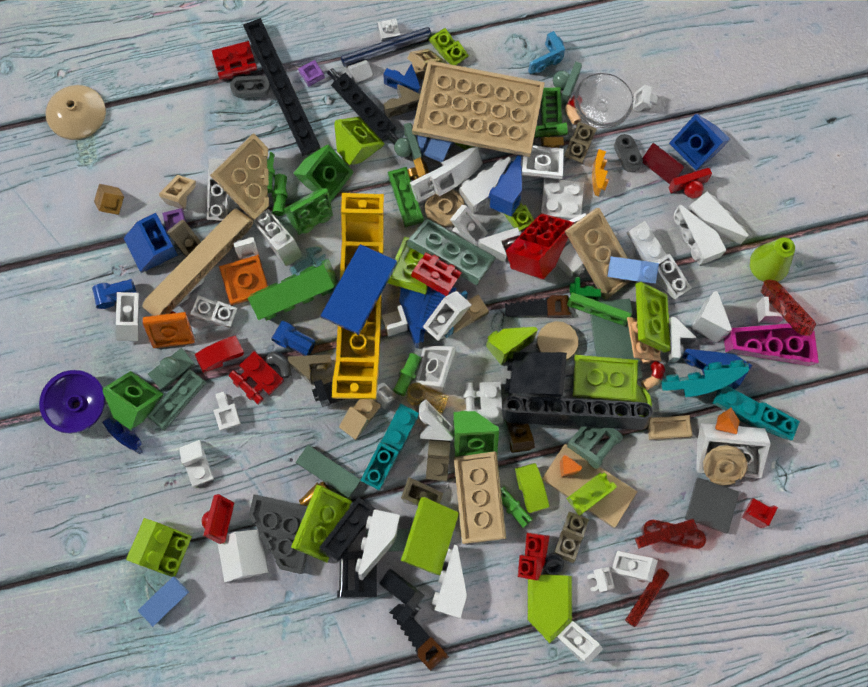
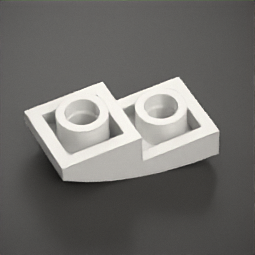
M197 296L190 316L230 328L238 308L220 301L214 302Z

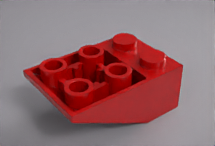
M540 213L506 250L511 269L545 279L555 268L568 240L565 230L574 225V222Z

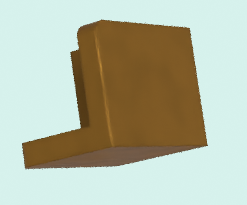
M99 184L94 203L101 212L119 215L124 195L118 187Z

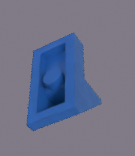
M412 64L405 75H402L397 70L386 68L383 74L385 85L397 90V85L399 84L420 94V85Z

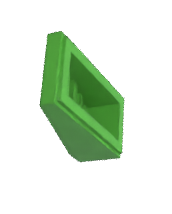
M561 87L543 89L540 104L542 125L544 123H562ZM546 96H555V99H546ZM555 103V107H546V104ZM546 111H556V114H546ZM546 118H556L557 122H547Z

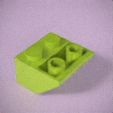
M144 518L126 560L170 577L176 576L192 536Z

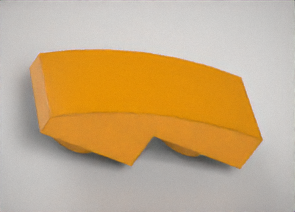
M598 149L592 171L594 194L598 197L601 190H606L609 179H606L608 171L604 170L607 159H604L606 151Z

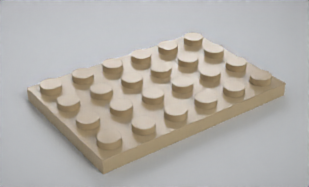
M428 60L412 134L530 157L545 82Z

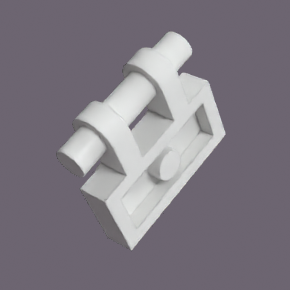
M501 382L479 383V391L473 390V383H465L463 398L466 399V410L464 411H476L494 425H503ZM474 399H480V409H475Z

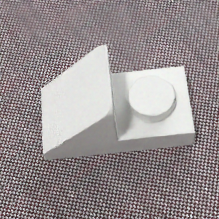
M461 205L450 219L455 226L452 232L475 246H478L479 239L485 238L488 234L466 205Z
M518 227L479 239L478 247L495 256L496 259L505 262L506 252L504 246L509 248L520 236Z
M671 317L669 319L671 351L667 352V362L676 363L683 356L684 352L683 344L680 343L691 344L696 340V336L676 317Z
M426 399L419 405V417L425 425L421 427L420 438L451 441L454 438L453 426Z
M200 440L179 448L182 465L186 467L193 488L214 480Z
M617 551L611 572L638 582H652L658 561L650 557Z
M573 621L557 636L580 662L583 661L587 665L603 650L596 640Z

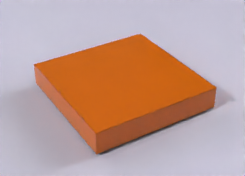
M259 255L219 266L231 306L249 301L248 297L252 293L268 286Z
M186 312L143 317V325L153 348L195 343V337Z

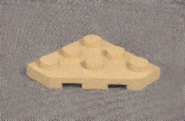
M254 133L210 174L218 185L253 220L269 206L267 186L269 185L267 169L268 148Z

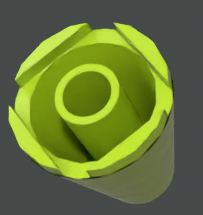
M783 237L756 248L751 254L749 264L753 275L762 282L776 283L783 280L790 271L795 253L794 242L789 238Z

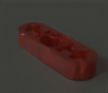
M693 518L634 539L638 549L697 530L698 527Z
M649 520L643 524L641 529L643 536L648 540L697 550L706 543V536L699 529L659 520ZM653 524L654 529L662 530L663 526H665L663 538H661L662 533L658 532L654 533L653 536L650 535L651 532L647 530V527ZM672 528L679 532V539L677 541H673L668 537V531ZM697 534V538L700 539V542L695 545L693 540L689 539L684 540L685 543H682L685 536L692 537Z

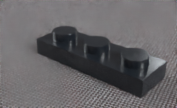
M358 497L319 547V551L338 563L366 526L368 516H372L376 508Z

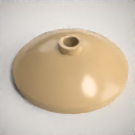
M72 85L59 90L51 97L46 107V120L49 127L58 136L69 140H79L94 134L103 124L106 115L105 103L101 96L92 88L83 85Z

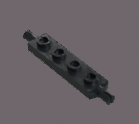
M331 68L327 74L334 80L331 84L332 88L382 141L389 139L395 145L398 137L394 134L397 129L396 126L346 72L339 75L334 68Z

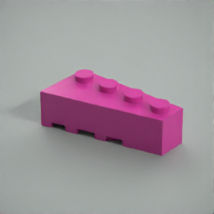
M813 322L732 328L724 337L726 353L805 366L819 363Z

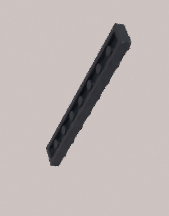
M259 18L244 24V30L269 81L302 157L321 149L319 142L262 19Z

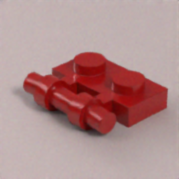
M249 41L211 50L217 71L225 69V71L218 72L220 80L226 78L230 80L233 79V76L241 74L249 75L250 72L257 70L256 63L247 64L255 61ZM242 65V66H240V67H236V68H232V69L230 68V67Z
M426 252L413 269L411 277L448 296L462 272L455 269L456 266L448 265L439 260L440 257L435 254L432 256Z
M255 351L239 365L244 371L242 374L239 375L235 370L229 374L233 384L237 388L240 387L246 393V397L249 400H253L257 405L264 400L259 395L263 390L270 395L284 382V379ZM250 377L257 383L253 388L246 382Z

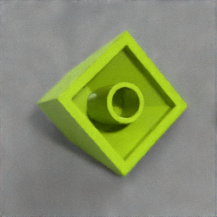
M360 117L338 119L334 122L337 152L342 156L343 161L349 165L362 163L384 145V142Z
M536 327L506 328L500 332L496 330L487 337L486 347L500 365H503L508 361V358H512L514 352H520L534 341L538 329Z

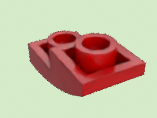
M236 335L198 351L195 353V358L204 373L223 367V363L242 357L244 351Z
M527 533L525 555H519L518 577L531 580L539 579L544 567L550 535Z

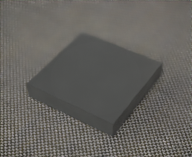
M697 478L685 520L727 534L730 529L739 492Z

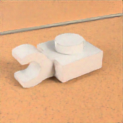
M224 391L215 394L219 408L214 410L219 430L223 431L241 425L235 404H228Z

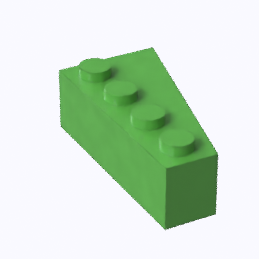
M327 258L318 267L310 266L301 271L300 275H291L281 280L279 284L276 282L252 293L248 300L257 319L265 318L267 321L276 317V313L281 310L284 313L296 308L295 304L302 302L306 304L314 300L313 296L320 293L322 296L333 292L332 288L337 284L338 278Z

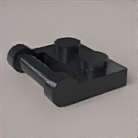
M345 552L340 559L337 598L377 597V564L363 580L359 579V572L355 571L354 590H348V559H355L356 570L358 558L362 559L364 552Z

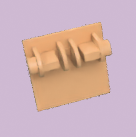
M627 317L634 358L640 359L642 364H649L651 361L660 362V350L638 341L637 318Z

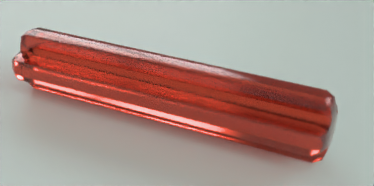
M659 568L652 582H649L626 617L625 621L630 626L636 627L668 579L670 574L665 569Z

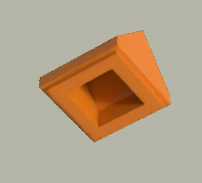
M732 407L718 415L716 430L737 434L739 419Z
M564 455L560 460L561 478L578 474L582 469L581 465L567 455Z

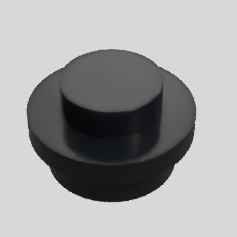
M556 553L546 555L543 569L551 575L559 574L564 567L563 557Z

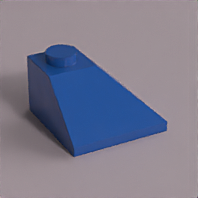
M695 114L669 144L695 170H698L713 158L731 139L718 126Z

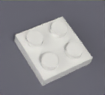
M544 178L541 213L568 221L580 216L582 212L584 182Z

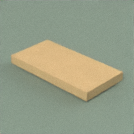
M595 208L565 230L566 235L596 287L601 289L603 299H608L632 281L607 277L610 257L627 258L600 208Z
M566 444L563 445L542 478L543 482L564 496L569 497L599 473H606L608 481L610 483L614 482L617 488L587 511L613 528L616 527L638 492L603 468H593L587 460L569 449ZM564 455H567L582 466L578 474L561 478L560 460Z
M497 452L454 457L462 544L506 539Z

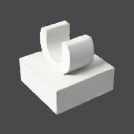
M396 19L378 22L382 42L400 36Z
M644 85L634 93L632 110L640 112L644 108L650 109L652 104H657V96L651 94L652 87Z
M253 237L234 242L239 260L259 255Z
M609 567L593 570L594 574L587 576V579L594 578L597 581V585L590 588L591 591L599 590V592L615 589Z

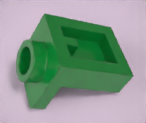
M576 277L574 283H570V295L573 292L599 301L601 289H595L593 286L580 288V277Z

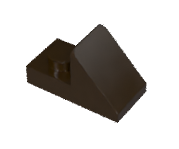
M506 421L511 453L530 451L532 448H535L529 424L509 423Z

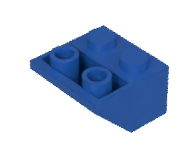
M157 213L137 221L124 237L141 273L178 256Z

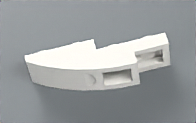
M478 147L469 148L441 162L442 167L410 182L415 199L420 202L434 194L441 196L467 180L483 164Z
M646 221L626 232L636 247L635 253L640 260L659 263L656 281L673 299L678 298L691 289L690 284L670 254L667 255Z

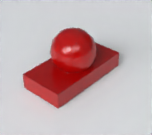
M705 168L673 178L668 187L670 193L684 190L687 197L697 199L703 194V183L708 182L712 175L711 169Z
M220 494L213 496L210 510L204 513L201 519L202 526L205 528L203 536L218 544L225 543L234 502Z

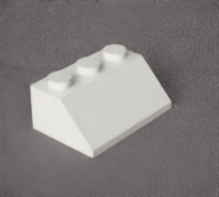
M701 423L697 439V473H704L703 460L708 452L718 446L730 445L740 449L746 457L748 469L744 477H762L771 444L764 428L738 426L737 434L716 430V424Z

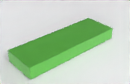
M407 167L388 172L405 228L424 222L419 203L415 199L410 185L412 181L409 178Z
M573 292L567 303L569 307L622 326H626L628 323L627 317H631L632 314Z

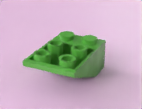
M327 188L318 189L284 208L286 217L298 235L310 232L314 226L326 223L333 216Z

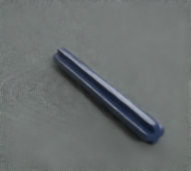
M425 27L342 55L341 62L346 67L421 42L432 37L429 27Z

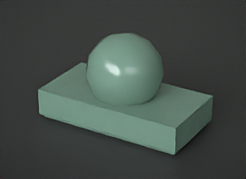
M575 61L570 74L561 70L553 76L554 86L561 87V90H564L561 97V104L566 105L571 97L580 75L582 63Z
M410 122L404 124L405 138H400L396 141L394 150L400 157L411 155L412 160H415L419 157L422 158L416 135L412 134L413 126Z
M181 348L170 357L163 358L160 364L150 371L148 375L159 389L163 391L185 374L189 368L194 367L195 364Z

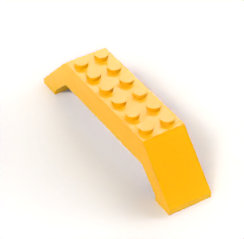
M342 193L340 279L360 244L384 255V194ZM382 293L359 335L337 326L336 363L332 382V398L376 400L380 365Z

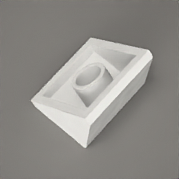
M532 145L530 157H522V176L561 180L563 177L564 149Z
M718 291L713 292L705 301L691 327V330L715 342H720L732 330Z
M424 346L421 354L422 360L417 367L416 377L412 381V385L443 394L456 348L452 346Z
M259 530L233 532L226 535L225 543L218 544L224 583L269 573L263 540Z

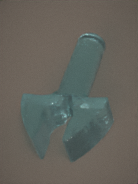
M321 247L306 248L307 258L290 267L291 274L294 275L309 265L320 266L322 261L326 259V254L319 258H314V255L322 251Z

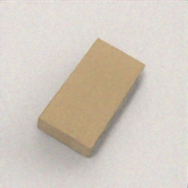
M690 415L651 418L647 427L649 440L692 437Z

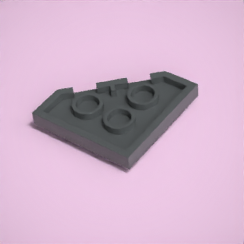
M254 494L249 517L259 530L266 547L276 559L275 562L279 569L303 574L307 554L293 549L291 546L308 506Z

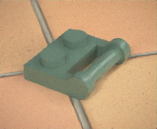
M581 427L568 442L567 447L587 460L593 468L598 469L603 464L602 460L611 449L623 440V435L614 428ZM604 435H607L610 439L596 455L592 453L593 448Z

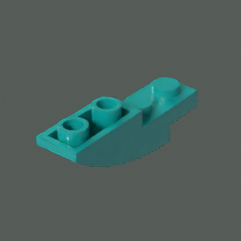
M734 360L727 365H722L721 362H712L705 366V375H701L699 372L689 373L687 377H679L678 374L667 375L662 380V391L684 389L685 397L707 394L741 378L749 371V363H744V360Z
M729 386L719 389L713 401L714 405L725 411L732 407L739 421L754 428H764L767 433L790 441L794 439L800 423L797 419L765 402L759 403Z
M400 403L360 481L380 491L411 434L419 412Z

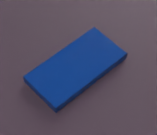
M360 244L321 313V318L359 335L398 264L397 261Z

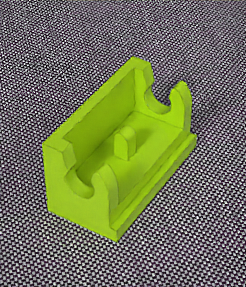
M599 473L566 498L579 516L617 488L614 482L610 483L608 481L606 473Z

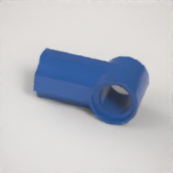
M132 279L114 284L99 283L92 287L97 309L113 307L117 302V292L137 293Z
M281 321L271 338L283 348L289 347L304 356H309L316 344V340L297 331L294 326L285 321Z

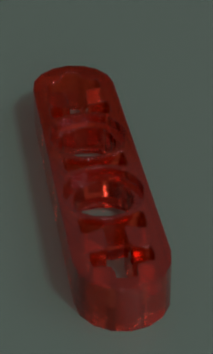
M765 280L761 288V293L764 297H769V302L797 333L804 336L812 335L816 327V322L779 282Z

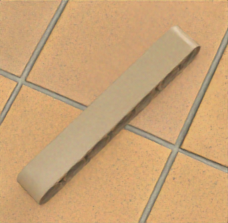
M237 208L232 210L145 299L142 307L153 316L169 314L234 247V242L241 240L251 229L254 222L253 219Z

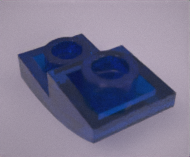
M107 418L102 422L107 431L118 442L137 454L143 453L140 448L143 444L137 434L133 435L129 431L125 432L122 425L111 418Z

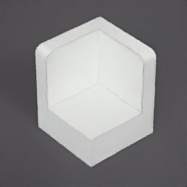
M763 297L757 303L758 323L779 324L786 317V313L780 312V302H769V297Z
M401 305L397 306V311L382 315L388 337L408 331L407 321Z

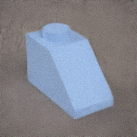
M611 256L607 277L656 284L659 263Z

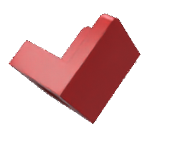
M752 498L742 518L761 529L770 525L778 507L775 505L769 507Z

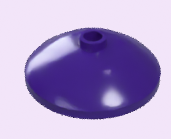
M81 370L64 371L51 378L43 388L39 400L40 413L44 421L56 431L68 434L79 433L93 426L102 415L105 407V396L101 383L91 374ZM80 402L79 407L74 408V404Z

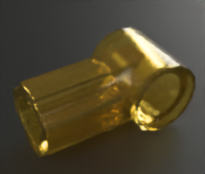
M413 383L407 390L406 398L411 405L415 406L420 405L426 399L439 413L443 414L449 396L426 388L421 383ZM418 390L421 392L422 397L418 399L413 398L411 392Z

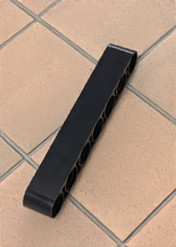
M510 396L506 398L503 408V418L509 423L636 430L647 428L653 414L652 407L644 402Z

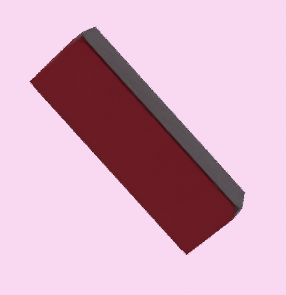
M652 143L642 158V163L668 184L671 183L673 178L679 177L684 169L681 163L655 143Z

